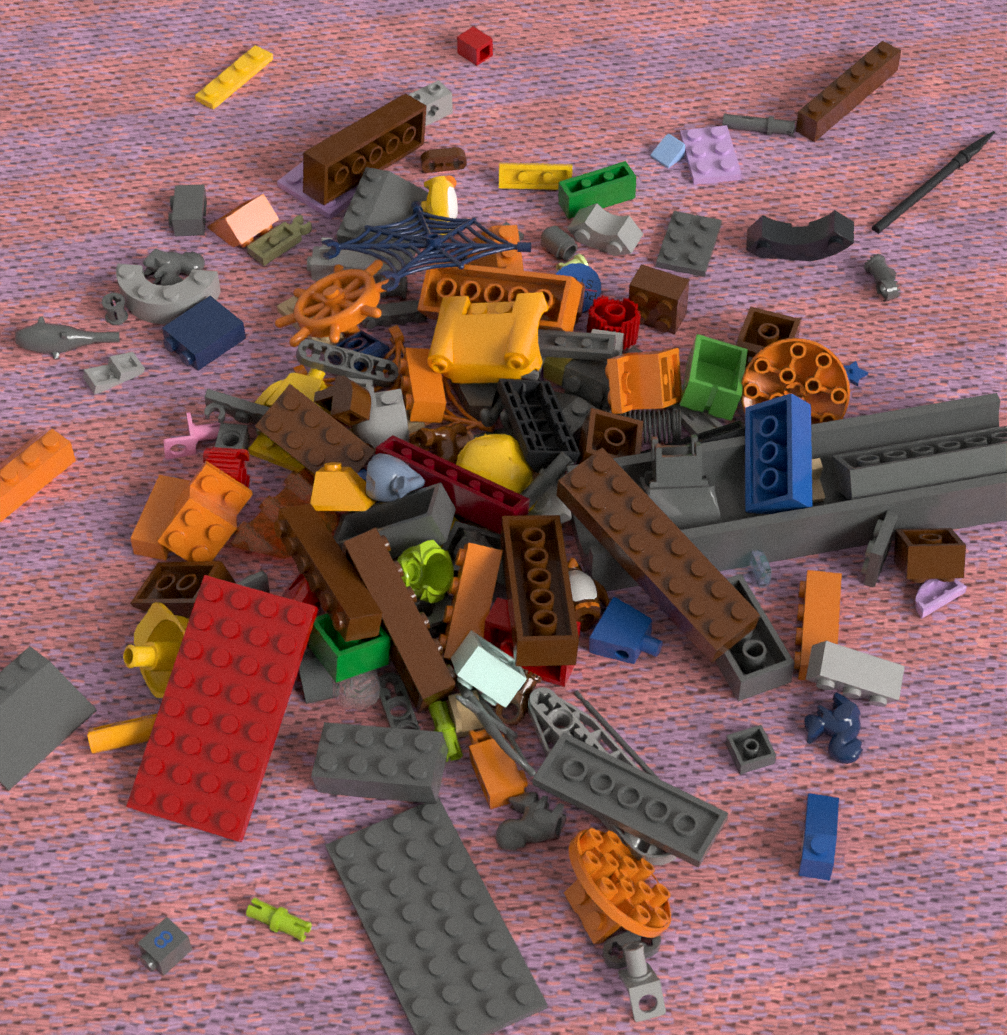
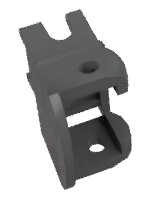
M691 435L690 445L661 446L658 444L657 436L651 437V471H645L644 477H639L638 486L680 530L718 524L721 515L715 493V485L709 474H703L702 445L698 442L697 435Z

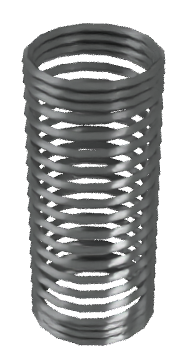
M600 409V410H602V411H606V412H610V413H611V410H610V409H608V410H607V409H605V410H604V409ZM637 409L636 413L635 410H632L631 412L617 414L644 421V443H646L647 419L649 444L651 443L652 417L653 437L656 436L658 418L659 444L661 443L662 419L663 443H666L667 421L668 443L671 442V432L672 442L681 439L680 410L671 409L669 413V410L666 409L664 413L663 409L660 412L658 409L656 412L653 409L651 412L647 409L645 413V410L642 409L640 415V410Z

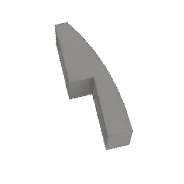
M134 352L110 356L108 365L84 369L83 378L93 393L97 394L144 373L145 368Z

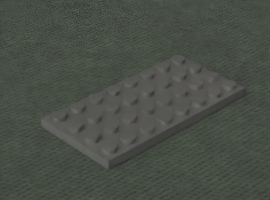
M439 797L437 804L423 803L325 844L326 851L414 1035H490L547 1009L546 1000Z

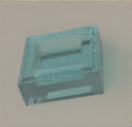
M762 549L752 551L750 568L759 589L769 587L772 570Z

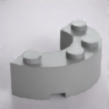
M117 263L116 277L120 294L125 299V306L134 316L150 323L168 324L209 296L217 300L221 292L217 271L192 269L189 276L182 282L161 286L152 284L145 279L142 265Z

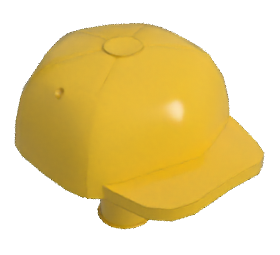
M484 434V436L475 437V439L467 442L463 450L458 454L456 465L518 494H521L534 481L532 478V467L525 460L517 440L510 435ZM536 503L529 508V512L535 507Z
M155 602L151 605L147 614L136 627L134 645H128L123 654L126 667L130 669L133 667L140 668L148 688L156 698H163L189 622L188 618L174 615L161 602Z

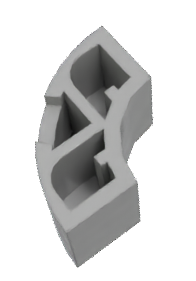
M597 203L580 209L567 228L579 243L607 252L613 256L631 254L643 236V232L629 215H613L605 211Z

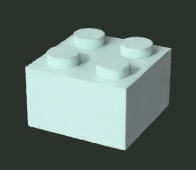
M472 630L451 657L454 672L458 676L457 680L468 689H472L474 686L483 692L481 696L494 706L499 703L506 708L527 680L521 666H515V659Z

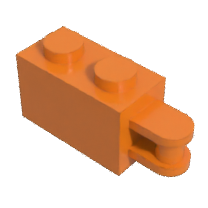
M485 729L476 732L469 730L468 734L472 744L469 746L470 763L489 809L492 810L510 804V797H517L525 793V788L528 787L525 772L523 769L518 770L516 762L499 747Z

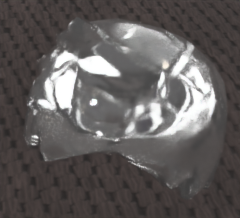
M376 669L337 683L332 679L333 697L337 704L345 710L356 709L362 711L375 704L379 698L380 678Z

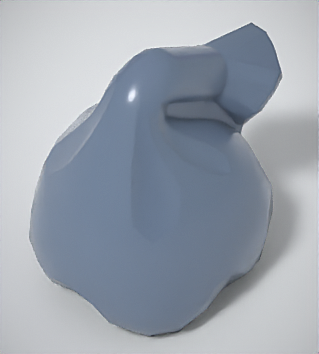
M379 453L374 455L368 463L366 494L372 500L391 502L402 498L410 491L422 488L425 484L420 474L394 456Z

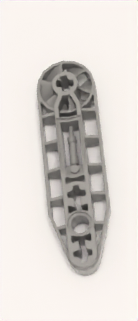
M537 688L531 693L528 700V714L546 757L551 751L547 743L552 742L555 745L564 732L608 754L599 743L602 739L613 751L609 755L639 769L593 717L558 697L549 688ZM581 722L591 727L594 732L590 733ZM600 819L610 831L618 835L621 842L629 848L631 854L638 861L644 858L652 865H665L677 858L626 831L623 834L620 828Z

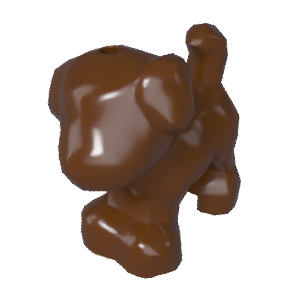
M452 424L451 426H442L436 429L420 428L415 435L410 436L409 443L424 450L429 448L433 450L434 455L456 464L458 454L464 448V446L459 448L457 445L456 434L466 436L467 429L463 424Z

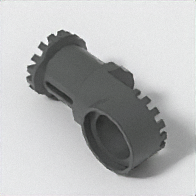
M879 253L877 255L874 254L873 258L872 256L870 257L871 260L868 259L865 262L864 269L875 278L878 295L881 294L884 297V302L898 298L900 295L898 291L900 289H897L899 284L896 285V283L898 282L894 281L896 280L895 270L888 267L883 255L881 256Z

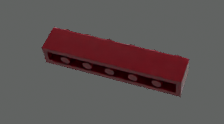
M394 435L376 447L375 455L382 453L394 456L420 474L425 481L422 488L441 483L456 508L455 514L463 516L500 535L502 516H528L529 498Z

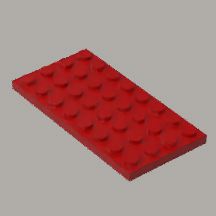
M204 575L126 807L242 843L318 612L316 606Z

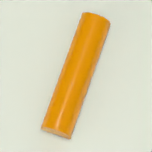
M157 713L89 728L87 736L92 754L148 742Z

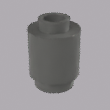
M558 226L548 227L541 234V246L556 258L568 261L577 252L578 246L575 240Z

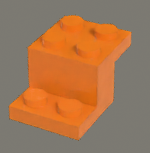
M667 348L653 352L626 353L607 359L605 373L610 387L608 403L613 414H622L637 409H661L680 402L682 385L678 348Z
M205 461L174 503L173 517L157 537V542L188 562L213 561L237 529L236 516L253 495L252 490Z

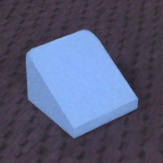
M667 134L652 152L651 157L666 168H669L685 157V144L671 134Z

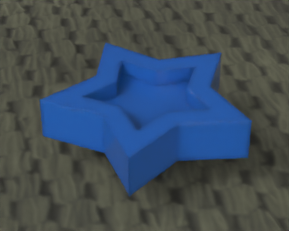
M856 361L849 366L843 365L849 381L856 386L859 384V379L868 375L867 371L858 367Z

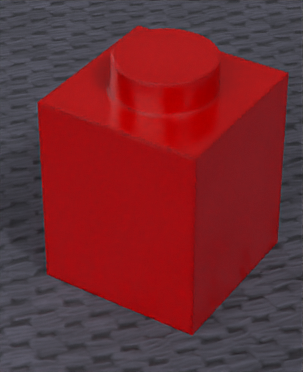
M473 26L457 36V54L478 66L493 56V38Z

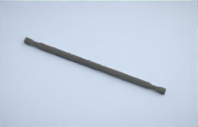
M576 690L574 695L583 702V705L646 773L659 779L600 713Z

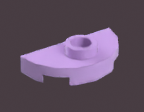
M937 579L926 580L919 587L915 598L917 613L921 619L964 594L967 586L956 579L954 582H942Z

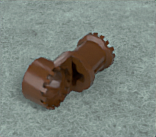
M524 668L522 670L527 680L509 703L517 706L518 713L516 717L510 720L503 718L502 711L504 706L499 703L495 709L497 716L507 726L518 725V723L522 722L521 720L524 719L528 709L530 695L534 691L536 684L542 681L540 676L531 671L528 674L529 671Z

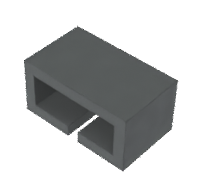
M205 184L175 185L174 196H170V208L173 213L168 214L169 228L174 229L175 236L205 235L206 218H203V216H206L207 211Z

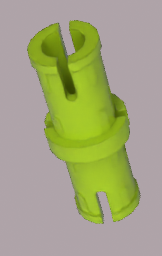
M436 701L429 706V712L435 727L433 731L443 733L448 748L446 762L449 761V758L451 761L461 759L463 753L457 739L455 725L449 714L447 702Z
M256 897L251 900L254 907L248 905L247 917L270 926V930L276 933L279 930L304 942L307 937L304 933L310 932L311 922L289 914L287 909L282 906L276 908Z

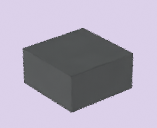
M762 725L726 735L725 744L739 774L775 764L776 753Z

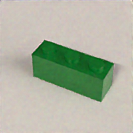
M624 161L560 181L558 204L567 218L571 219L576 216L580 209L596 203L601 208H606L635 199L636 175L628 163Z

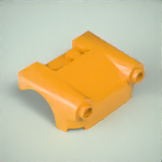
M543 292L519 293L513 302L470 303L468 296L443 297L427 358L429 367L433 371L450 378L452 383L460 384L498 383L499 378L521 380V376L529 374L533 370L539 371L543 361L538 345V327L541 315L548 311V305Z

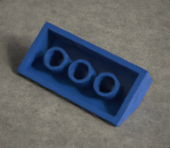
M790 393L746 407L745 511L757 514H775L813 507L811 404Z

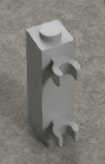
M322 237L321 241H324V240H327V239H332V238ZM322 244V247L314 246L312 256H308L307 271L311 272L313 281H318L332 274L336 264L342 265L344 270H365L378 259L356 251L341 250L337 257L328 260L323 257V253L328 252L331 246L327 247ZM365 249L388 259L394 265L397 272L402 268L401 263L394 257L377 250ZM388 249V250H390V251H392V252L398 254V255L404 260V262H405V256H404V253H403V252H401V251H393V249ZM384 262L383 267L373 276L376 283L380 282L381 272L392 271Z

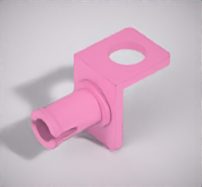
M186 413L189 436L164 439L165 459L195 455L198 441L217 439L220 423L195 426V423H192L191 413ZM176 444L186 446L184 450L179 452L170 450Z

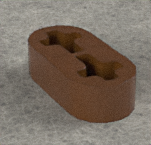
M459 147L427 150L420 157L421 167L425 173L462 170L467 165L465 151Z

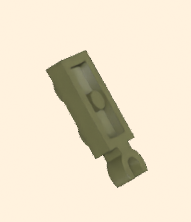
M299 215L293 219V223L290 225L286 222L281 223L248 245V254L263 266L267 265L302 241L301 235H307L312 231L311 222L309 221L304 224L303 216Z

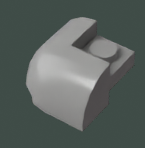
M373 386L366 388L371 395L370 419L352 425L354 435L363 442L372 445L373 449H376L379 444L392 435L409 442V429L401 389L374 393Z

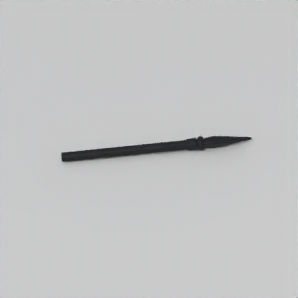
M995 131L990 132L964 150L959 151L950 163L873 225L872 230L878 234L957 168L959 169L968 163L971 157L977 154L994 135Z

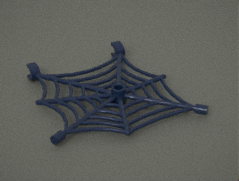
M418 201L411 204L414 214L400 222L379 226L365 225V231L360 236L340 244L332 239L321 241L325 246H331L328 252L323 253V257L328 260L337 257L341 250H350L373 256L386 263L392 270L380 273L381 276L389 279L388 283L381 286V289L386 292L396 289L401 278L416 272L445 267L463 269L465 264L473 260L509 250L531 253V242L513 244L486 229L476 218H449L423 212V208ZM417 216H418V218H419L417 221H415L414 223L409 224V225H407V226H403V227H399V228H393V229H388V228L400 226V225H403V224H405V223H407V222H410V221H412L413 219H415ZM424 216H425V217L432 218V219L442 220V221H436V220H431V219H425ZM475 224L487 235L503 244H498L490 239H487L480 233L476 232L471 227V225ZM467 228L473 235L486 243H476L461 231ZM424 229V231H422V232H420V233L412 234V235H407V234H411V233H414V232H417V231H419V230ZM436 229H454V230H436ZM369 232L376 233L365 242L353 244L363 239ZM381 234L387 236L377 244H370ZM458 234L462 239H464L468 243H461L458 240H456L453 236ZM391 238L398 239L393 243H387ZM448 239H450V240L452 241V243H444V242L447 241ZM365 249L377 250L394 257L401 263L402 268L397 272L394 265L388 259ZM388 249L403 252L410 257L411 261L405 265L404 260L398 254ZM406 249H411L418 255L414 258L413 254ZM452 249H457V250H455V251H453V252H451V253H448V252H447V251L452 250ZM469 249H473V250L464 252V253H462V254H460V255H458V256H456V257H453L454 255H456V254H458V253H460V252H463V251H466V250H469ZM481 251H486V252H483V253L474 255V256H472V257H469V258L465 259V260L462 261V262L458 261L459 259H461V258H463V257H465V256H468V255H471V254H474V253H477V252H481ZM451 262V263H444V264L428 265V266H423V267H419V268H415V269L409 270L410 268H414V267H418V266L426 265V264Z

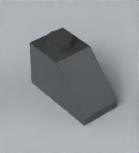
M307 643L299 667L306 704L335 698L331 676Z

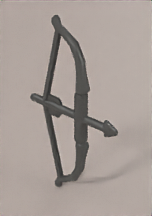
M456 680V686L461 693V696H455L456 699L474 713L486 732L512 760L519 764L529 776H535L536 771L528 764L515 741L518 738V734L502 722L479 693V700L473 695L472 691L476 690L474 687L468 689ZM500 731L503 732V733L506 735V737H507V739L509 740L511 746L508 744V742H507V741L504 739V737L501 735Z

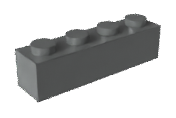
M419 300L377 305L376 308H379L382 312L381 317H367L362 321L363 328L373 329L376 326L389 327L393 324L421 323L427 320V317L417 310Z

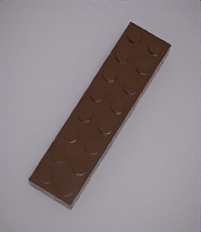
M603 448L558 480L556 496L711 663L755 629L760 614Z

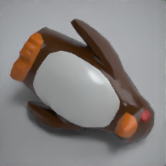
M572 557L567 561L575 617L577 622H581L580 630L585 632L599 620L600 602L605 607H608L610 602L604 586L583 572L581 565L577 563L575 557Z

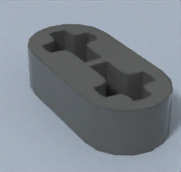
M627 931L607 940L603 947V960L606 965L614 969L627 967L624 951L622 958L618 959L616 955L610 956L612 948L616 947L619 951H622V947L626 943L632 941L641 942V936ZM661 935L653 938L652 946L650 947L642 943L645 959L652 957L659 951Z

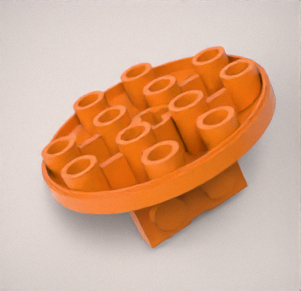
M804 338L782 339L761 349L748 364L741 382L743 384L741 404L744 414L746 407L792 393L811 404L812 425L843 419L850 400L849 379L839 358L824 345Z
M594 828L584 829L570 841L569 858L578 879L563 893L574 912L580 917L582 925L593 944L605 942L621 926L636 935L647 938L658 937L669 927L671 923V909L668 899L671 895L669 890L658 882L653 874L655 869L651 863L644 858L638 861L631 854L629 848L621 842L618 835L610 830L605 833ZM650 876L657 881V884L652 888L644 882Z

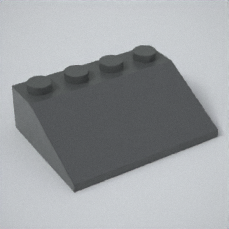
M366 167L336 234L337 242L339 244L360 236L365 231V225H388L411 217L414 214L411 204L415 201H418L420 204L422 201H426L428 192L390 171ZM417 216L415 219H413V220L410 221V222H407V223H405V224H403V225H400V226L388 228V229H393V228H399V227L407 226V225H409V224L414 223V222L417 221L419 218H418V216ZM424 229L419 230V231L414 232V233H411V234H407V235H412V234L420 233V232L424 231ZM369 232L363 239L353 244L365 242L376 233ZM381 234L370 244H377L387 236ZM391 238L389 241L395 242V241L398 240V239H397V238ZM406 249V250H408L409 252H411V253L413 254V256L415 257V255H416V252H415V251H413V250H411V249ZM404 254L406 265L411 261V259L409 256Z
M31 646L0 672V785L8 791L97 711L48 659Z

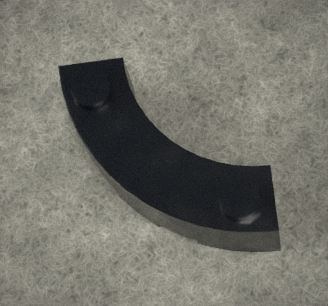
M834 210L823 218L809 222L808 226L793 227L791 223L776 221L762 215L747 229L746 251L760 258L797 261L824 259L840 253L854 243V221Z

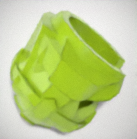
M428 540L406 549L397 559L404 573V576L401 578L405 586H411L416 598H421L420 600L435 603L444 599L454 576V566L448 551H444L434 540Z

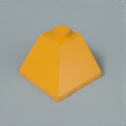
M339 462L325 463V467L316 471L310 504H312L316 511H367L377 502L367 496L366 482L351 467H342Z

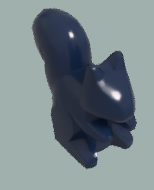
M836 692L833 695L834 702L831 710L818 705L817 715L808 714L804 718L808 737L807 743L811 744L822 734H826L832 737L828 744L830 757L836 762L849 764L859 759L863 750L861 748V740L857 739L861 728L859 718L861 712L855 703Z

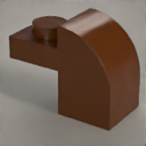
M336 376L334 386H329L327 389L315 392L314 403L331 411L330 416L348 426L370 419L371 395L369 391L345 376Z

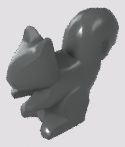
M154 249L143 261V265L146 266L144 276L149 277L155 273L153 275L156 278L154 284H160L161 286L174 285L183 281L178 276L180 273L189 276L192 269L203 270L205 260L202 255L193 251L180 254Z
M526 792L517 797H510L511 809L523 814L521 819H508L499 824L496 831V842L502 849L516 851L518 848H523L526 842L540 843L547 839H559L566 821V815L563 814L564 804L559 803L553 810H549L548 796H543L539 800L536 792Z

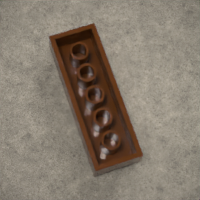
M405 93L304 151L303 193L320 204L326 205L356 187L366 167L384 170L417 150L424 144L427 105Z
M560 515L502 516L500 545L501 550H503L502 561L515 666L576 665L579 636Z
M374 528L344 541L343 553L383 612L380 626L391 638L389 656L419 714L428 710L429 706L436 701H447L448 696L452 695L455 687L454 681L457 680L452 666L450 664L446 665L441 656L444 653L437 638L432 639L428 631L430 628L428 618L424 612L419 613L415 605L417 598L411 586H405L401 578L404 576L402 567L397 560H392L389 554L391 548L386 536H380L377 528Z

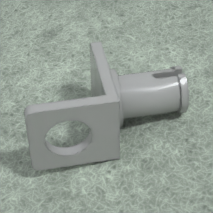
M632 941L626 943L622 948L627 968L619 970L618 975L628 990L634 1020L640 1022L664 1015L666 1009L660 979L649 963L645 961L642 942ZM645 995H653L656 998L655 1006L648 1011L641 1010L639 1008L640 999Z

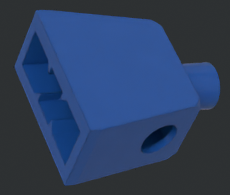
M613 597L589 638V652L635 664L641 652L657 657L661 651L663 641L651 636L652 619L620 599Z

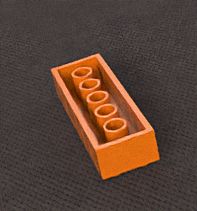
M450 262L427 264V266H428V265H434V264L450 263ZM467 264L464 265L463 269L458 267L435 268L426 270L417 310L429 319L437 320L443 297L468 296L470 303L513 302L519 293L543 292L548 305V311L541 315L538 329L573 332L583 286L572 276Z

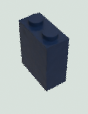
M212 296L207 297L162 327L164 335L163 344L166 349L171 353L175 351L186 366L191 365L197 371L246 339L244 322Z

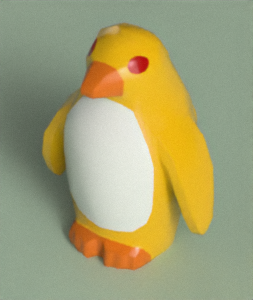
M437 176L424 182V187L429 189L427 200L421 202L423 212L442 217H457L458 205L454 190L457 182L453 176ZM436 229V230H454V229Z

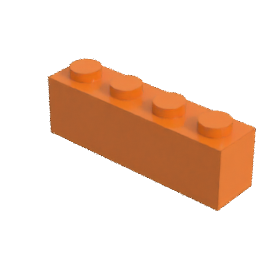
M473 543L465 544L463 549L459 548L455 565L459 566L457 577L452 578L449 594H453L451 606H446L443 616V622L447 623L445 634H440L438 639L444 654L441 656L444 660L451 661V657L471 630L484 638L485 619L490 612L503 550Z
M807 570L805 581L800 580L798 598L804 599L803 604H798L796 621H802V627H797L795 634V645H800V652L795 651L794 669H799L798 680L808 681L806 680L812 645L824 641L838 644L842 573Z

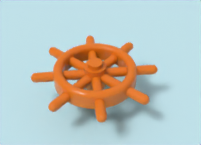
M379 259L375 260L365 270H344L342 265L336 264L332 274L316 281L306 290L301 288L294 290L293 294L298 298L294 306V313L277 318L275 326L283 328L294 323L298 324L300 330L289 340L291 347H297L308 336L315 338L329 337L330 342L335 344L340 340V333L344 332L345 337L348 338L359 332L360 328L357 324L365 318H380L382 315L381 310L376 308L380 300V293L385 291L381 289V286L388 283L389 279L376 283L373 276L383 267V262Z

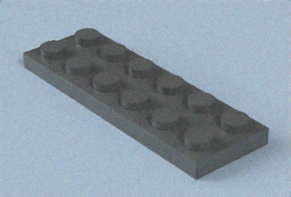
M564 732L533 777L534 786L698 868L728 819V812Z

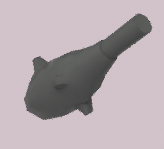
M39 317L37 323L15 332V343L25 350L52 354L54 359H58L60 353L72 351L93 343L120 342L119 332L84 331L67 325L45 323L43 317Z

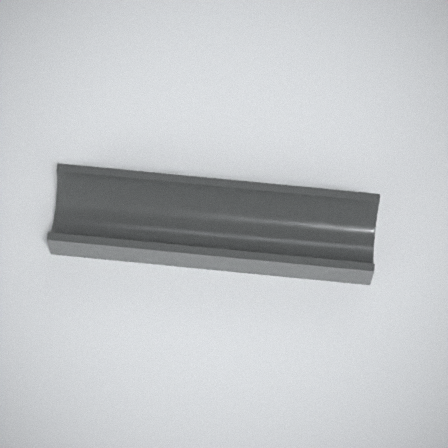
M997 393L812 424V459L820 458L823 469L820 482L825 498L823 501L814 502L813 507L775 514H757L745 511V436L701 443L703 474H709L715 485L721 519L718 524L681 531L720 572L868 545L870 540L873 541L875 537L873 534L878 520L884 521L888 510L896 512L898 515L895 529L952 528L955 530L1007 520V473L848 500L834 487L832 462L833 455L999 427L1000 398ZM651 452L613 458L637 485L639 484V477H644L645 471H651ZM578 465L567 466V473ZM571 512L572 519H570V523L585 573L603 585L606 592L639 586Z

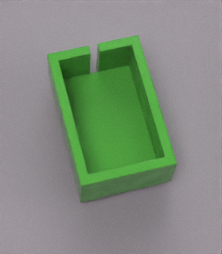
M697 334L687 358L680 406L703 412L705 409L708 410V414L716 418L731 421L742 395L743 384L741 382L745 372L747 349Z

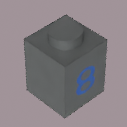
M168 917L138 942L141 952L139 959L150 972L156 969L163 976L192 951L189 937Z

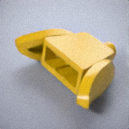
M311 368L307 376L294 372L290 373L286 379L271 384L254 403L271 407L289 384L293 385L314 402L315 392L327 389L323 381L325 372ZM318 405V406H319L320 408H322L325 412H327L329 415H331V411H329V410L323 408L322 406Z

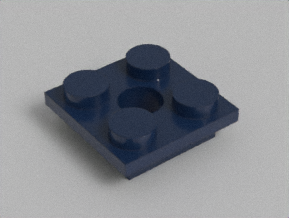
M362 330L334 345L382 359L390 351L389 346ZM333 354L328 356V359L336 363V365L342 363L339 356ZM357 361L354 363V368L357 371L361 372L364 369L365 364L363 362Z

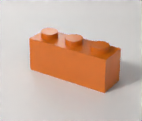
M405 348L404 357L399 358L398 373L402 374L401 391L405 392L404 405L405 410H408L410 422L442 423L446 406L441 373L433 371L427 363L430 349Z
M164 475L158 476L130 538L134 554L161 560L167 559L169 552L172 551L158 543L157 537L173 517L174 503L188 486L190 480Z

